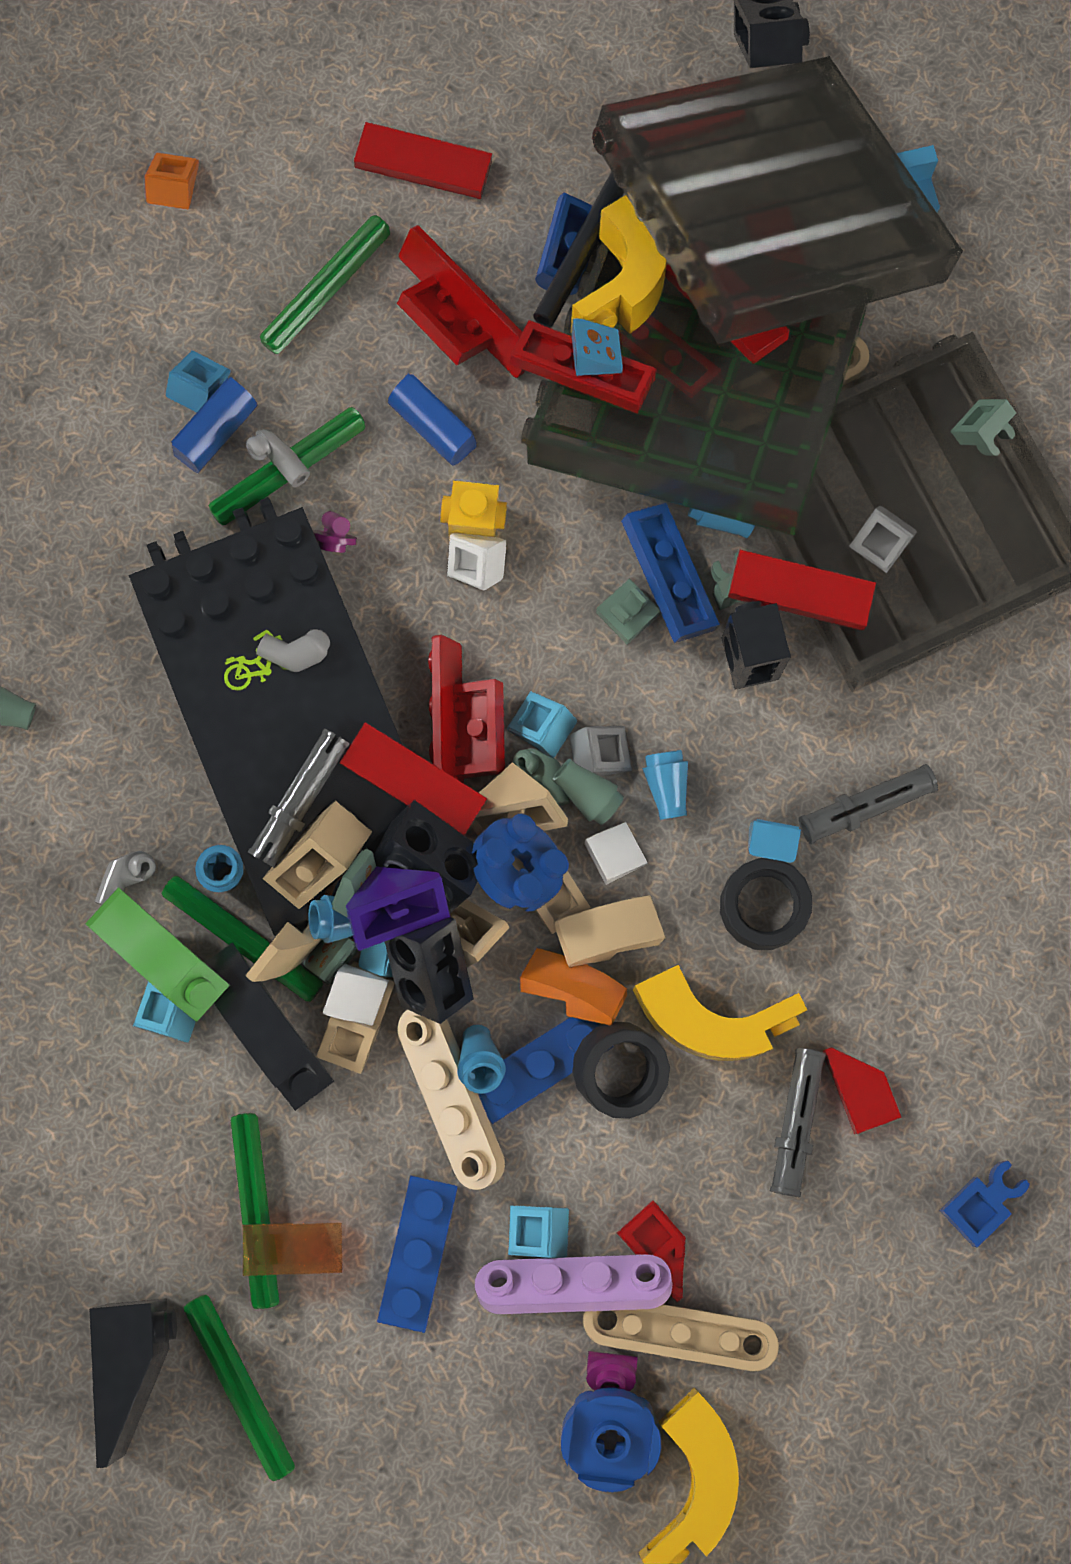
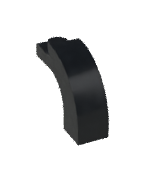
M233 942L205 962L230 985L214 1002L215 1006L275 1088H278L295 1111L334 1082L330 1074L272 998L262 981L252 982L246 977V974L252 967Z

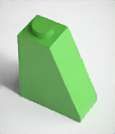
M119 887L85 923L157 990L195 1022H198L230 986Z

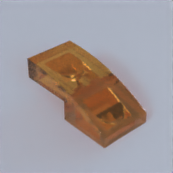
M342 1223L243 1225V1276L342 1273Z

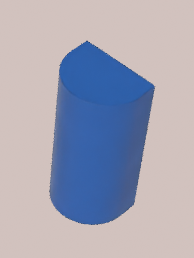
M565 192L557 199L535 278L536 283L545 290L548 289L593 206ZM588 262L570 295H574L581 290Z
M408 373L391 392L388 404L452 466L461 462L477 447L473 432L413 374L410 375Z
M232 377L227 378L171 441L174 456L191 470L199 473L258 406L255 399Z

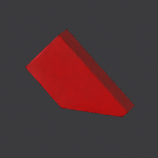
M832 1047L822 1051L826 1054L825 1060L854 1135L902 1118L883 1071Z
M652 1200L616 1233L635 1255H654L666 1262L671 1272L673 1285L670 1296L676 1302H679L683 1298L686 1237Z

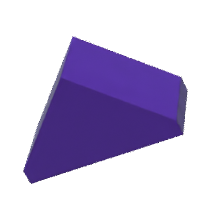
M375 867L346 904L355 946L358 951L450 917L442 878L438 872Z

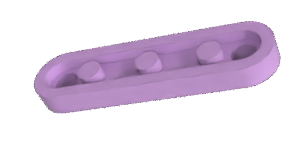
M654 1255L496 1260L483 1266L475 1279V1290L480 1304L484 1309L494 1314L653 1309L661 1306L668 1300L673 1286L668 1265L661 1258ZM643 1273H652L654 1275V1278L648 1282L638 1280L639 1276ZM498 1278L507 1280L501 1287L491 1286L492 1282Z

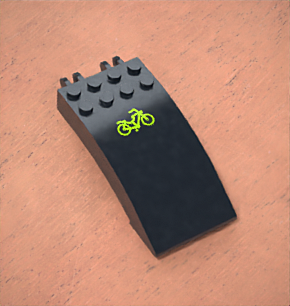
M267 497L259 500L261 504L260 510L265 522L252 527L248 514L243 511V508L233 511L240 532L191 550L184 531L173 534L175 538L174 543L180 555L166 560L161 546L156 541L147 544L154 565L130 574L129 578L222 814L272 933L276 936L287 922L295 928L308 923L310 903L313 900H321L322 896L325 895V888L298 909L263 880L266 873L272 867L263 862L273 843L269 842L259 859L250 854L248 850L253 846L272 816L268 811L272 805L276 807L279 805L324 728L335 734V737L325 751L326 753H330L339 737L352 744L365 722L402 745L303 507L277 517L271 500ZM313 629L323 631L330 639V647L327 650L326 657L320 663L300 672L289 671L256 655L259 643L266 633L288 644L307 635ZM348 748L346 749V751H345L344 754L342 755L341 759L343 758V756H344L345 753L347 752ZM340 759L301 822L305 824L301 832L297 830L294 832L281 856L307 826L335 801L351 812L372 831L357 856L365 849L374 853L392 820L407 805L339 764Z

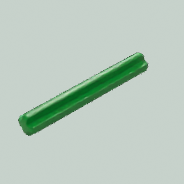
M371 216L260 334L262 344L272 353L279 354L390 236L389 225L379 216Z
M349 407L290 447V449L294 451L308 469L362 432L366 427L365 421L354 407ZM270 461L211 501L208 505L210 512L217 522L221 525H226L235 519L234 510L243 508L244 512L260 502L259 500L266 498L288 481Z
M179 876L172 877L165 885L161 893L165 899L228 945L233 942L240 953L254 964L270 943ZM298 965L285 975L274 978L307 1002H311L323 986L319 978L301 965Z
M244 1113L233 1116L230 1121L251 1303L254 1309H265L278 1305L279 1293L258 1117L254 1113Z
M201 1295L184 1306V1312L265 1472L271 1481L280 1480L294 1470L295 1464L211 1299L207 1295Z

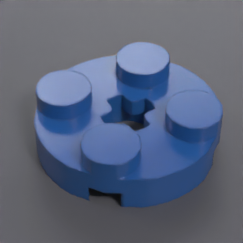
M517 814L513 818H502L493 822L477 837L473 845L472 854L477 850L476 859L478 865L473 869L478 883L492 900L509 909L516 905L527 908L525 911H535L544 906L561 889L563 875L569 867L565 854L558 850L552 839L541 828L536 826L531 817L525 814ZM515 857L523 863L525 869L522 868L518 871L512 863L515 861Z
M602 1388L579 1394L575 1399L574 1405L567 1412L562 1424V1456L567 1466L569 1463L571 1469L578 1474V1479L592 1489L604 1492H619L635 1486L634 1481L642 1478L646 1472L647 1476L652 1472L661 1452L660 1427L650 1402L630 1391L618 1388ZM607 1430H616L618 1435L625 1438V1441L616 1442L614 1450L605 1449L604 1441L597 1439L598 1436L606 1433Z

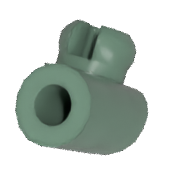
M532 748L520 750L515 754L513 763L545 787L559 806H564L570 802L569 797L561 787L552 781L554 775L561 767L555 758Z

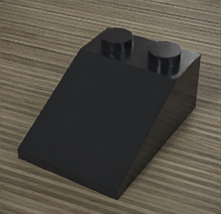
M167 1298L109 1303L89 1309L96 1468H107L125 1456L170 1349L169 1339H176V1312L174 1308L167 1309Z

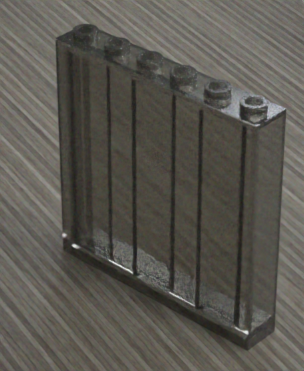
M830 56L606 104L601 107L597 124L592 134L595 150L603 156L613 173L616 184L624 190L634 207L637 218L648 229L655 241L658 252L669 263L677 276L680 288L688 294L698 310L701 322L709 328L718 344L944 283L949 278L963 252Z
M973 332L957 338L956 335H950L937 342L932 347V351L919 357L917 353L906 355L893 365V369L880 375L877 371L869 372L857 379L853 384L854 387L841 392L795 535L792 536L765 528L782 560L876 582L868 622L864 631L812 618L852 693L1071 589V506ZM836 389L822 394L813 402L814 405L804 410L827 416ZM979 399H1007L1016 411V414L1008 422L1015 431V437L1013 439H1000L996 435L994 438V444L1000 451L998 456L983 455L978 450L977 445H960L950 432ZM781 414L772 442L815 453L824 425ZM753 426L739 434L762 439L765 428L759 430L757 426ZM732 442L730 452L734 456L733 464L736 468V474L749 477L758 448ZM768 451L759 480L803 492L812 462ZM756 489L751 503L756 513L759 514L762 523L790 530L799 500ZM879 505L917 531L887 573L849 547Z

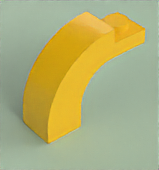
M638 188L601 210L599 239L616 256L623 269L612 281L572 305L571 333L573 319L579 318L614 328L616 323L619 322L630 334L648 319L659 302L664 286L668 255L667 234L657 210Z
M679 965L635 985L633 988V992L647 1019L664 1038L690 1054L718 1061L744 1060L772 1050L773 1047L765 1031L771 1030L773 1036L777 1037L799 1026L800 1023L796 1016L807 1011L800 994L797 993L751 1016L743 1018L719 1016L706 1009L695 998Z
M695 1388L658 1421L661 1427L684 1452L690 1467L691 1486L687 1501L680 1513L638 1552L644 1564H681L690 1553L686 1547L692 1541L707 1557L723 1537L735 1510L738 1496L739 1472L733 1442L721 1418Z

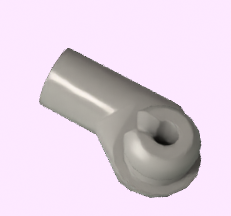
M271 430L256 431V436L248 438L246 448L251 457L258 461L268 457L292 487L295 488L302 485L309 478L310 471L294 451Z
M313 629L307 635L288 644L266 633L259 643L256 655L289 671L300 672L320 663L326 657L327 650L330 647V639L323 631Z
M136 851L112 860L107 866L94 902L103 905L118 887L124 892L126 887L153 876L156 870V863L153 857L146 852Z

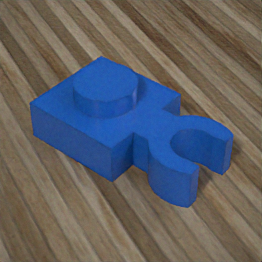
M1009 1161L999 1162L991 1169L987 1185L978 1177H973L939 1210L972 1247H978L1012 1214L1002 1203L1007 1198L1022 1196L1029 1188L1030 1183L1027 1180H1020L1011 1189L1004 1185L1002 1180L1003 1174L1012 1166Z

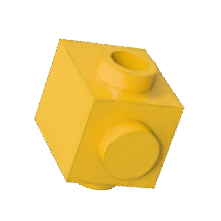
M453 480L451 496L443 495L440 523H448L449 541L450 535L453 533L495 537L496 529H505L507 502L499 501V485Z

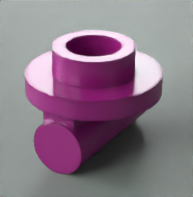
M328 511L322 516L321 521L324 531L313 530L321 550L345 553L347 545H356L357 537L347 534L350 530L349 520L333 511Z
M588 1351L586 1369L588 1385L594 1391L602 1388H618L631 1391L636 1383L638 1357Z

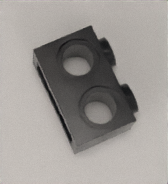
M734 0V37L750 68L802 63L803 46L809 45L810 31L808 19L802 18L798 2H793V0Z
M752 601L736 607V612L730 614L721 637L734 689L779 680L791 655L777 603L763 606L762 601Z
M413 800L392 820L373 854L375 864L378 867L438 872L442 878L449 914L471 896L478 882L473 869L478 865L476 859L477 850L472 854L474 843L416 800Z
M449 917L385 941L402 1008L441 1024L474 999L456 919Z

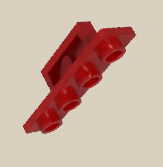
M419 225L410 228L399 253V258L421 282L402 291L397 302L400 308L456 366L487 349L513 377L518 378L523 375L526 370L510 365V355L522 331Z
M442 634L432 636V650L428 656V665L432 674V696L429 699V712L433 720V741L429 747L430 760L433 765L464 783V778L498 775L505 769L503 682L490 679L462 683L461 644Z

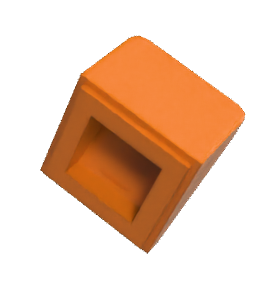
M156 153L145 174L146 202L188 210L191 204L199 160Z

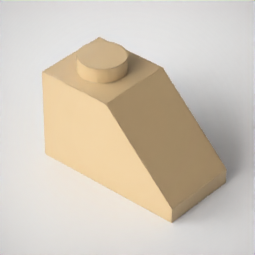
M335 801L307 826L279 858L275 868L271 867L266 873L263 880L300 909L349 868L372 831L351 812Z

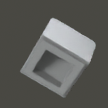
M879 505L849 547L887 573L917 531Z
M586 726L569 736L573 761L577 765L599 776L632 771L625 726Z

